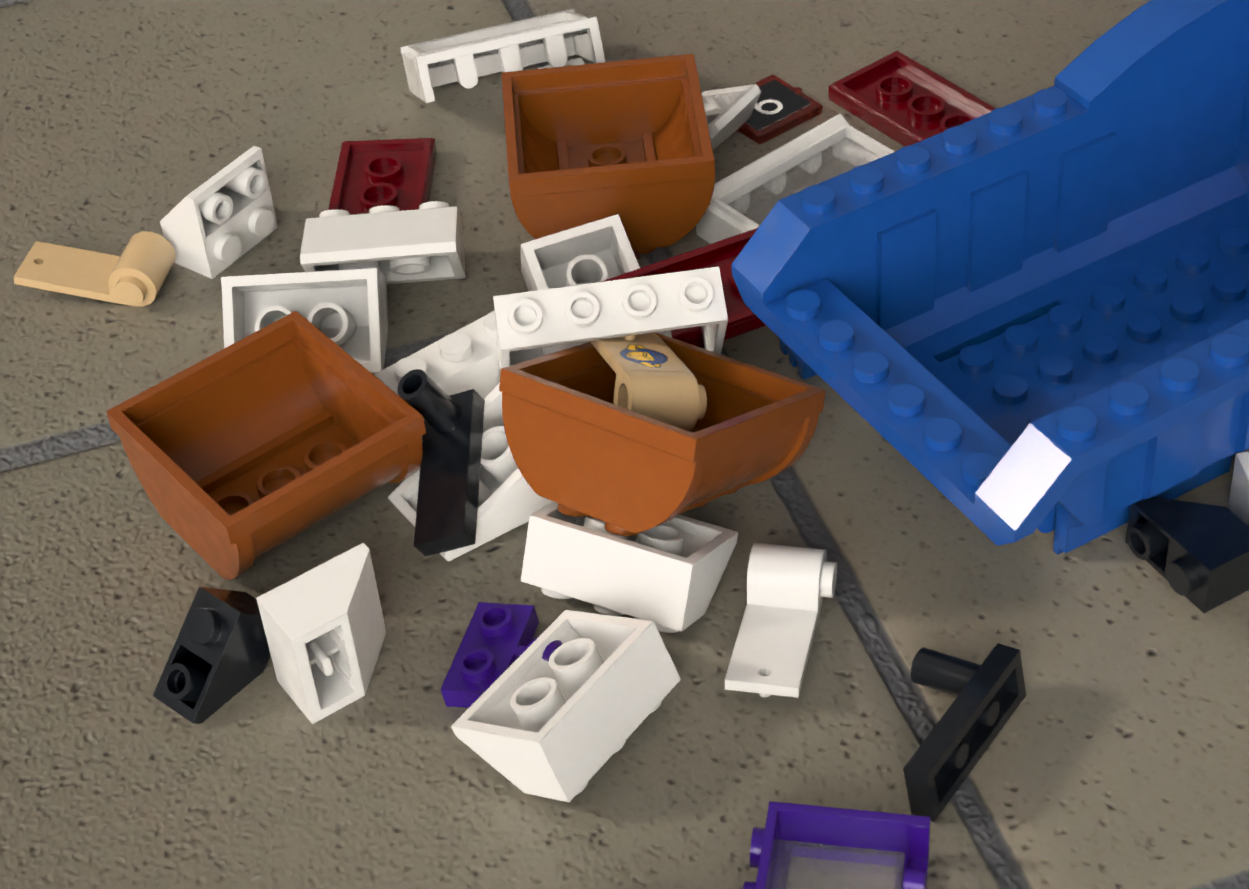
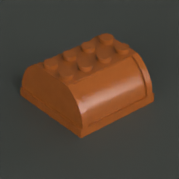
M694 54L501 73L510 195L519 221L534 239L619 214L633 252L635 254H647L658 247L673 245L686 236L699 223L713 196L715 160Z
M297 311L106 411L111 429L120 437L127 457L141 485L161 517L222 578L227 580L234 579L245 573L252 567L255 559L384 484L398 483L418 471L422 462L423 445L421 436L426 433L424 418L418 411Z
M659 333L656 334L694 374L697 383L702 384L706 390L707 407L703 419L697 420L694 429L691 431H686L615 405L614 388L616 373L590 342L501 368L499 391L502 392V417L507 442L520 472L533 491L541 497L558 503L557 509L562 514L572 517L592 516L604 521V528L608 532L620 536L637 535L640 532L672 520L678 514L692 508L703 507L711 500L726 494L736 493L742 487L765 481L784 472L801 457L808 447L815 432L819 414L823 412L826 390Z

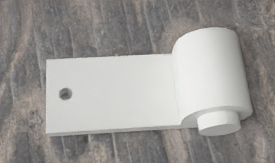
M753 543L747 572V605L726 673L725 690L759 693L763 698L770 695L799 698L823 597L833 598L835 594L837 563L827 561L825 549Z

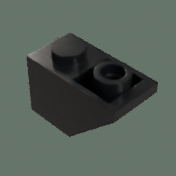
M1155 497L1143 499L1130 505L1126 543L1138 558L1146 560L1168 580L1176 593L1185 596L1200 611L1206 613L1249 590V526L1227 507Z
M199 587L153 697L190 722L202 724L263 673L271 654L256 598L247 592Z

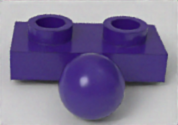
M478 603L440 689L446 706L469 708L538 638L536 637L532 640L539 624L534 605ZM560 640L549 643L543 652L542 659L549 661L551 654L563 643Z

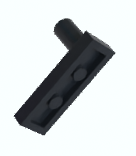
M411 370L401 378L397 391L399 396L424 418L426 433L422 439L423 456L419 475L414 547L424 556H430L474 545L476 542L485 400L474 389L448 396L423 370Z
M997 643L981 665L925 647L921 648L915 655L911 666L912 681L916 684L957 696V698L903 768L912 815L931 817L930 821H936L1025 698L1026 690L1019 649Z

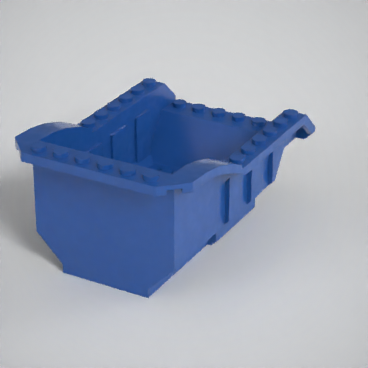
M1151 0L1095 40L1055 76L1054 86L1042 89L1033 95L1004 107L996 108L985 115L948 128L937 135L913 145L905 146L889 155L865 165L857 166L848 172L778 200L732 263V277L745 306L997 546L1014 543L1034 533L1036 529L1041 533H1049L1055 530L1053 551L1057 555L1063 552L1068 553L1128 523L1130 505L1151 497L1173 500L1229 472L1232 457L1236 453L1249 449V0Z

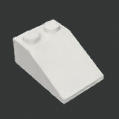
M619 214L521 244V273L528 291L597 283L640 268ZM589 341L563 344V348L568 349L588 343Z
M500 383L484 399L476 542L474 545L440 553L448 562L528 522L531 514L554 502L537 495L533 491L512 456L504 430L502 392L499 391ZM420 467L417 472L406 478L387 497L414 527L416 523Z

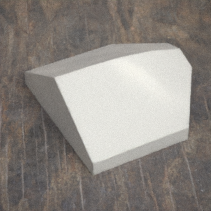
M757 84L709 90L702 93L712 150L724 142L750 118L761 94Z

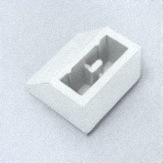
M257 146L251 147L188 194L160 221L164 238L174 247L176 264L213 279L278 228L261 148Z
M362 543L256 598L277 681L312 724L365 696L386 635L370 549Z

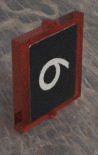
M772 74L754 83L761 90V94L750 118L736 131L741 132L761 145L822 114V105L802 93V88H794Z

